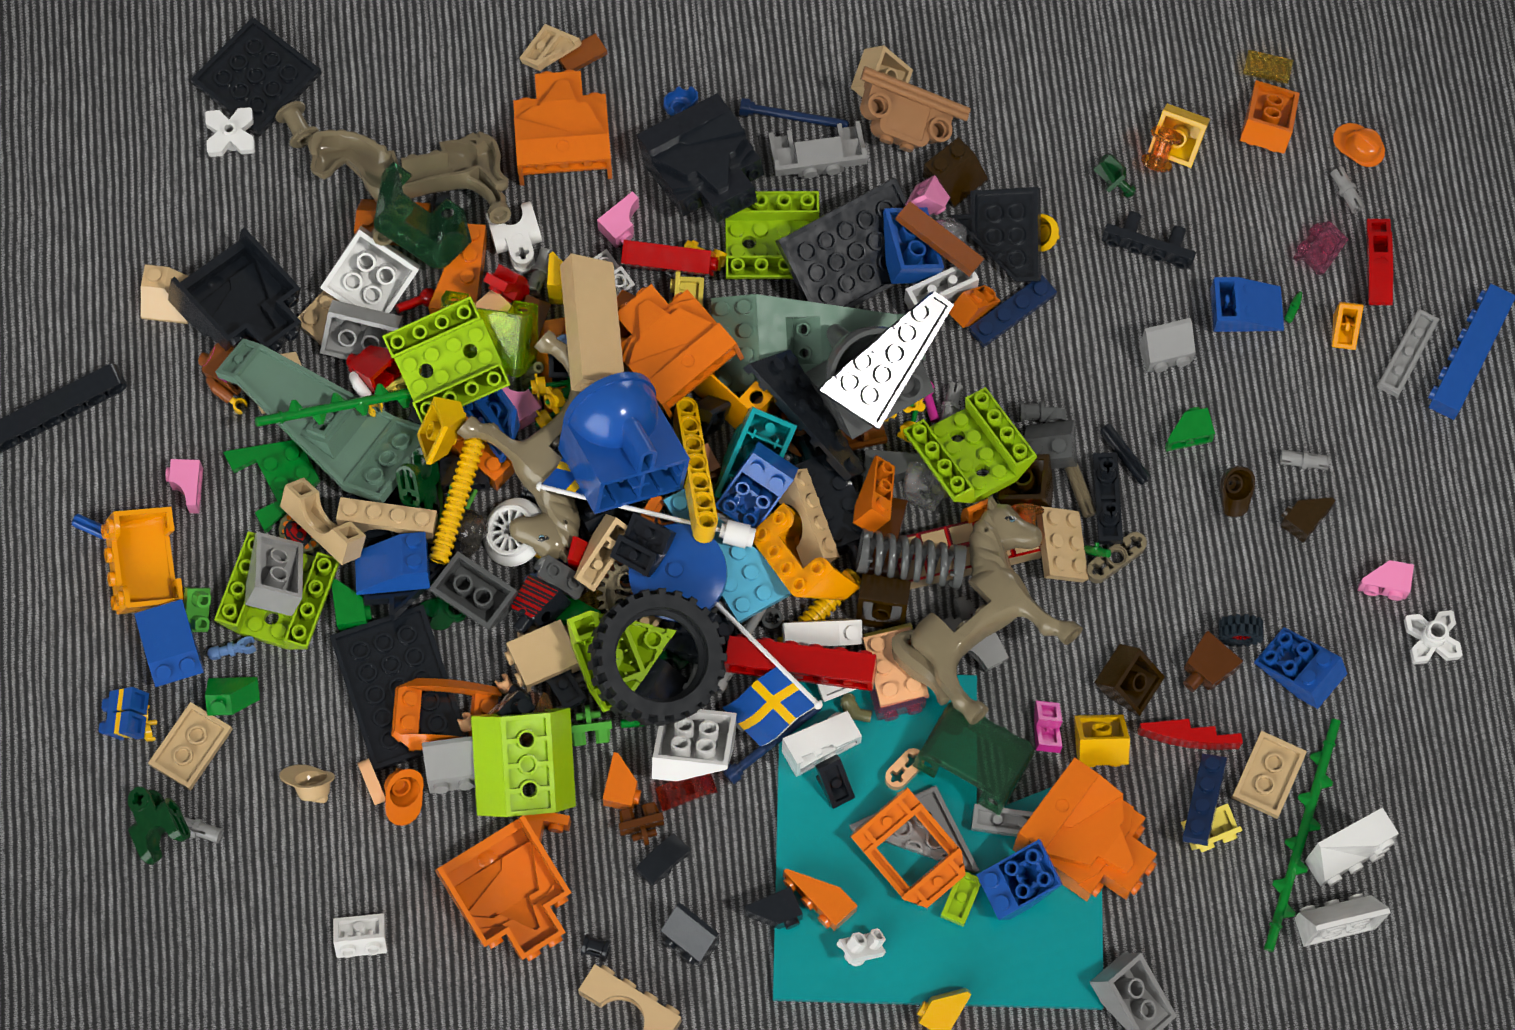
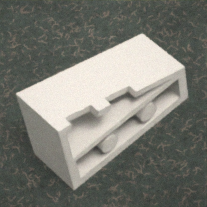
M848 711L843 713L836 712L828 717L827 720L813 724L806 729L783 738L782 753L797 777L814 768L816 764L860 744L862 735Z

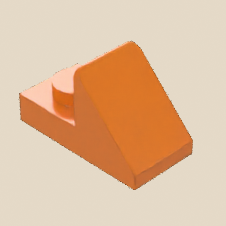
M558 813L524 815L540 842H542L545 827H548L549 831L555 833H563V830L569 831L571 818L569 815Z

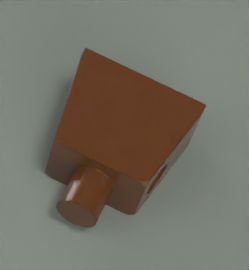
M1207 631L1186 662L1184 669L1190 675L1183 681V684L1191 692H1194L1200 685H1203L1210 691L1234 674L1242 665L1243 660Z

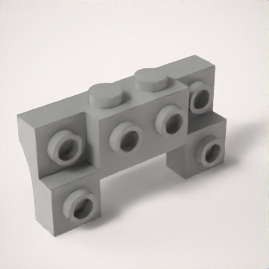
M855 121V126L842 128V123L837 124L838 137L794 143L791 130L787 131V135L774 137L773 132L768 133L775 176L798 174V178H813L821 174L836 175L843 172L844 167L867 164L868 156L860 121Z

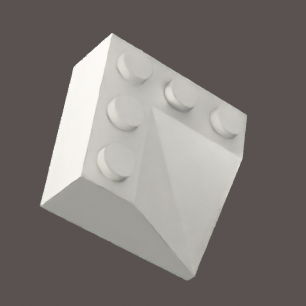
M699 709L697 713L681 721L659 726L652 757V779L681 781L728 769L736 735L737 713Z
M1380 808L1317 843L1305 862L1320 887L1326 883L1332 886L1343 879L1341 875L1349 871L1350 874H1354L1364 867L1362 865L1364 862L1371 860L1373 863L1385 856L1384 853L1395 844L1393 840L1399 833L1384 809Z

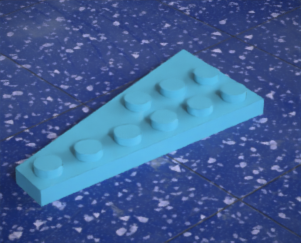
M685 489L663 500V504L670 516L690 520ZM718 517L717 527L721 528L722 523H726ZM715 532L714 539L723 551L727 563V583L721 598L731 615L739 623L792 595L761 552L755 547H745L744 549L723 544V538H719L720 532Z

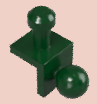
M1111 153L1104 155L1100 163L1093 170L1106 181V190L1110 193L1117 186L1123 191V195L1126 198L1132 197L1136 192V187L1133 184L1129 185L1124 180L1126 178V167Z

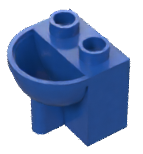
M621 372L604 377L581 391L573 399L565 412L558 450L594 514L683 489L690 458L658 405L656 390L650 379L645 375L637 372Z

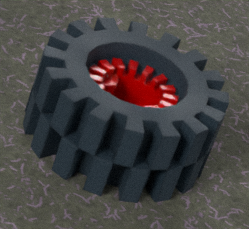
M1249 614L1222 617L1219 620V640L1224 645L1230 644L1233 647L1235 645H1238V647L1246 645L1248 647L1251 644L1257 645L1262 643L1264 640L1263 619L1255 615L1249 616Z

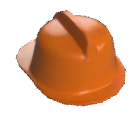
M1347 123L1338 127L1333 135V142L1336 148L1361 166H1376L1382 162L1385 156V147L1381 137L1373 129L1364 128L1355 123Z
M396 768L385 780V812L389 821L395 825L404 826L410 824L421 811L424 783L422 775L415 769L403 770Z

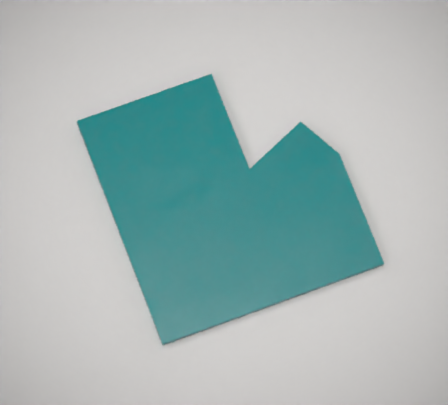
M957 675L958 681L966 694L972 700L977 701V675ZM799 682L817 701H822L816 684ZM875 686L873 691L856 689L849 692L855 696V701L859 708L871 710L872 715L870 723L853 720L862 735L861 743L838 755L842 761L855 798L834 809L831 807L816 779L818 775L816 768L814 767L796 777L782 753V741L779 743L775 893L787 888L783 882L785 879L783 871L789 869L840 887L858 907L857 911L834 931L831 927L828 929L824 927L817 918L819 914L813 908L811 910L807 909L800 900L802 896L796 890L793 892L803 913V918L799 921L800 924L792 929L786 930L785 927L774 929L773 1001L921 1005L923 1001L928 1002L932 996L966 988L970 990L971 996L965 1006L1103 1010L1104 1005L1100 1002L1090 984V981L1103 971L1102 890L1097 897L1092 895L1086 902L1062 885L1036 905L1010 920H998L981 885L963 927L940 917L952 887L928 908L904 901L850 837L854 832L850 829L851 824L877 813L897 796L896 793L908 787L916 795L936 785L979 869V872L976 874L966 870L965 872L977 876L980 872L1016 853L1012 849L1017 837L971 830L974 804H977V723L974 725L970 724L964 715L953 707L951 700L945 705H940L933 690L927 686L929 698L880 708ZM843 695L826 702L822 701L821 711L790 735L813 724L827 720L828 717L836 712L843 713L844 711L840 703ZM915 748L920 750L924 754L925 760L923 768L901 790L888 788L885 783L887 770L908 749ZM910 756L908 757L909 762L906 765L907 768H909L913 763L918 765L917 756H915L914 758H911ZM901 770L898 775L892 773L891 781L893 783L895 781L902 782L900 779L904 772ZM1052 787L1001 808L1034 812ZM886 842L881 843L877 847L909 887L940 862ZM872 929H880L886 938L882 945L886 951L884 956L865 960L861 966L849 964L844 958L845 952L837 946L839 939L851 937L853 933L867 934Z

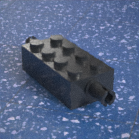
M806 437V442L802 439L797 443L806 461L794 466L799 469L807 468L833 540L836 543L839 556L848 553L854 570H856L858 545L863 530L853 523L854 508L858 498L857 492L851 479L845 481L826 460V453L819 455L816 448L809 442L811 437Z

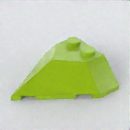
M590 610L567 619L571 646L589 692L604 713L609 711L612 705L607 700L602 702L598 696L601 692L597 685L593 687L591 679L594 678L592 670H588L587 664L591 661V653H587L588 645L592 643L594 638L591 635L593 630L598 627L599 620L604 614ZM634 621L625 629L617 645L616 663L620 676L631 690L635 691L677 630L664 629Z

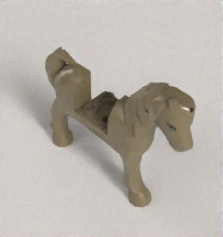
M344 129L316 131L307 142L310 154L312 155L310 168L314 175L325 180L346 164L363 180L366 190L375 199L381 216L380 222L372 230L375 244L381 246L389 245L395 240V228L400 223V216L395 210L396 203L433 193L461 189L472 190L481 195L490 204L487 213L491 223L497 225L504 224L510 219L511 210L506 203V196L502 193V191L508 188V178L500 170V150L496 140L483 132H478L477 134L473 132L459 140L439 142L440 151L433 150L428 154L422 155L410 154L405 158H401L402 172L394 150L387 151L385 145H380L375 140L357 132Z
M548 330L534 347L540 353L553 355L564 366L570 378L567 344L558 340L556 335ZM571 387L568 399L560 412L547 425L522 441H517L507 436L494 422L480 423L474 416H470L457 431V434L465 440L479 438L494 445L503 452L512 462L514 472L523 486L534 495L541 514L531 517H517L509 524L511 537L516 541L533 547L534 551L541 558L550 555L556 560L560 558L565 563L568 562V551L573 536L578 537L580 517L576 498L543 489L538 491L536 485L538 482L543 483L557 468L562 459L554 450L559 445L565 412L573 399L580 393L579 391L571 390Z
M992 496L988 497L987 510L974 523L973 531L969 538L972 578L968 583L988 604L980 606L971 619L961 622L955 632L936 614L931 612L917 624L915 629L900 632L892 637V654L898 665L913 679L932 689L940 705H945L951 700L953 707L960 711L972 725L984 718L989 708L981 701L972 700L958 681L957 666L960 659L968 651L989 635L1001 630L1017 617L1027 618L1034 623L1043 636H1057L1065 645L1072 643L1081 634L1083 629L1075 621H1061L1053 618L1029 595L1022 579L1011 567L1007 550L1015 548L1034 549L1040 546L1042 532L1037 526L1023 520L1010 505L997 504ZM911 638V645H908L907 641Z

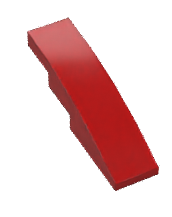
M1190 719L1140 723L1137 730L1140 736L1185 748L1232 750L1240 749L1243 743L1241 733L1217 735L1216 726L1191 728Z

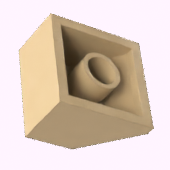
M884 45L864 49L851 89L863 97L865 81L860 80L864 66L909 83L913 69Z

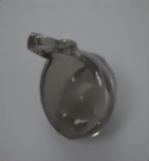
M464 508L465 513L461 515L463 520L459 521L461 527L457 528L459 533L455 536L466 546L462 554L470 558L481 547L480 543L488 533L487 518L479 512Z

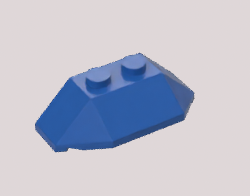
M502 389L463 406V410L468 418L474 416L480 423L494 422L503 433L515 440L520 428L517 409ZM487 442L500 463L505 462L507 456L494 445Z

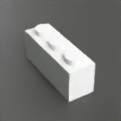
M954 266L906 288L904 301L910 310L931 291H935L950 302H954L962 292L978 287L979 278L975 271L969 277Z

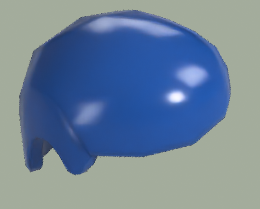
M678 86L673 92L667 93L664 97L665 112L670 116H674L697 104L698 92L692 86L688 90Z

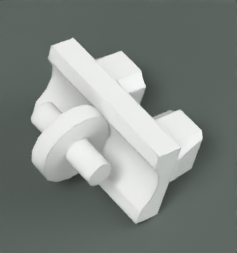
M877 928L872 929L867 934L858 932L853 933L851 937L839 939L837 946L845 952L844 958L849 964L861 966L865 960L884 956L886 951L882 945L886 938L880 929Z

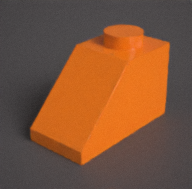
M613 752L603 795V806L622 810L627 808L633 809L634 804L639 805L641 790H638L637 780L619 753Z

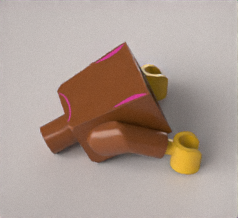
M217 343L210 354L201 353L198 363L202 366V373L206 376V383L212 393L225 403L230 402L235 413L241 415L243 413L240 409L236 408V405L242 403L248 407L247 402L243 398L236 399L233 396L234 394L239 395L242 389L237 384L219 379L215 372L234 348L231 347L225 351Z

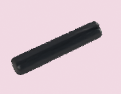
M1111 424L1102 427L1100 434L1114 452H1117V456L1138 483L1143 485L1148 482L1151 475Z

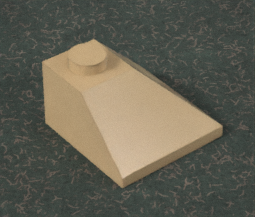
M145 265L141 282V319L188 324V321L168 301L171 279L176 277L181 282L188 276L170 267Z

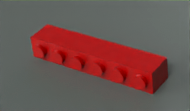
M745 635L729 636L726 651L727 661L724 662L726 672L762 677L776 667ZM766 637L760 638V640L756 639L799 682L873 691L877 656L870 651L859 650L858 652H852L843 647L829 649L819 644L806 646L799 645L795 641L775 642L773 639Z

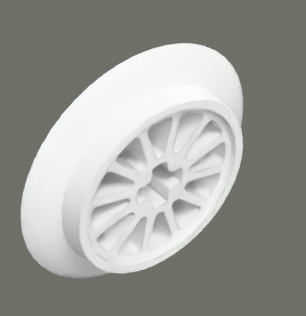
M512 498L500 503L492 510L484 525L483 543L487 554L493 561L503 566L512 567L524 564L536 555L533 547L516 541L509 535V524L515 518L523 517L524 515L525 517H531L541 514V510L536 504L524 498ZM501 519H502L503 522H504L503 525L499 524V521H500ZM497 526L501 527V530L496 531Z

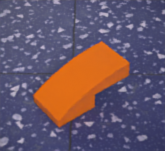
M988 499L964 508L961 513V522L968 521L970 524L979 520L984 511L987 510Z

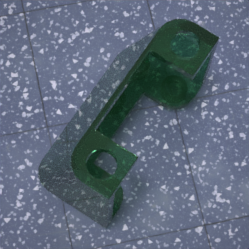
M392 162L381 176L374 227L378 232L435 269L445 268L472 242L464 209L446 198L432 213L428 212L403 193L402 186L412 175L395 162ZM445 209L454 210V214L451 217H443L441 215Z
M949 702L916 756L912 766L935 778L941 766L983 790L978 804L1000 816L1025 775L1035 751L1028 740L1021 739L1012 734L1008 729L998 726L985 716L978 723L970 724L964 715L953 707L952 702ZM922 761L928 762L932 768L924 765ZM987 798L993 799L998 805L992 804Z

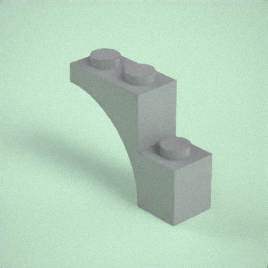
M953 616L943 620L953 632L963 622L961 617L954 619ZM996 632L983 639L967 652L981 665L985 672L1009 659Z

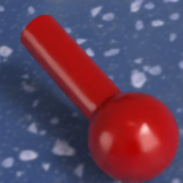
M425 288L420 292L419 296L395 304L397 313L422 304L429 306L435 290Z

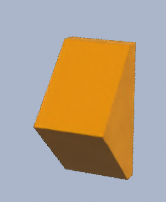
M1339 302L1333 315L1332 347L1356 350L1363 304Z

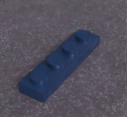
M1041 275V281L1028 284L971 325L969 332L984 348L1055 297L1057 291Z
M1202 753L1183 833V842L1208 846L1226 770L1227 757Z

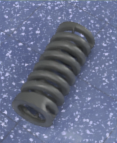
M863 528L857 551L856 572H868L870 563L873 562L872 556L876 547L874 573L877 576L881 575L889 549L887 576L893 578L902 550L900 579H907L915 552L914 582L920 581L924 562L928 554L926 583L929 585L933 583L939 558H941L939 586L944 587L953 559L954 571H950V576H953V580L949 579L948 586L954 589L960 588L966 564V546L953 544L948 549L946 543L939 542L935 547L932 540H926L922 545L921 540L917 537L913 538L909 544L908 537L905 535L900 536L896 542V537L893 533H888L883 539V534L880 531L873 533V531Z

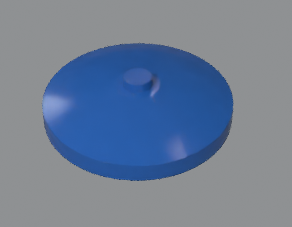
M665 525L664 527L676 532V535L668 552L651 577H647L629 567V583L633 594L646 589L654 591L658 588H666L667 592L678 590L683 592L682 596L687 599L691 596L697 599L696 605L701 609L707 607L711 610L720 600L727 583V563L723 551L714 538L709 543L696 541L692 535L691 525ZM654 615L655 617L665 621L677 622L665 616Z

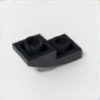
M673 833L650 852L635 870L651 886H654L671 873L672 867L688 857L691 849Z

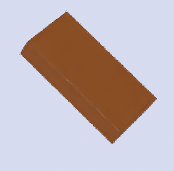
M596 33L582 40L580 47L558 59L564 70L578 71L608 55L607 49Z

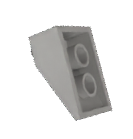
M256 532L246 582L245 605L292 616L302 600L303 543Z
M1122 953L1090 981L1100 1002L1126 1030H1162L1177 1017L1142 953Z

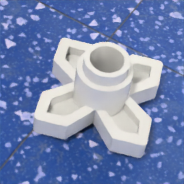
M238 108L230 119L220 110L205 112L206 126L215 132L207 140L209 157L223 156L227 150H237L240 154L255 153L254 137L245 132L254 124L252 108Z
M1452 610L1438 612L1435 619L1430 622L1420 614L1407 615L1405 617L1406 633L1419 639L1410 650L1414 665L1428 663L1434 651L1446 661L1461 658L1460 642L1449 636V632L1456 625Z

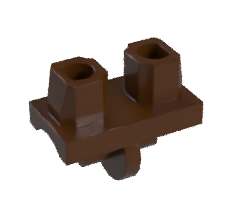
M883 424L880 429L873 427L854 439H851L840 429L852 450L888 442Z
M655 802L642 805L644 817L637 819L634 817L632 808L620 810V823H618L620 835L631 834L633 842L643 839L644 846L650 845L649 837L657 836L656 827L664 825L663 813H659Z

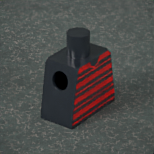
M528 575L511 605V609L519 616L513 628L520 634L525 635L532 625L542 628L551 624L571 604V601L559 588Z

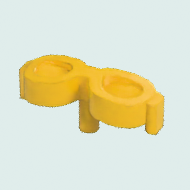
M150 705L147 708V715H142L146 717L144 739L147 742L156 740L152 735L150 725H157V720L148 721Z

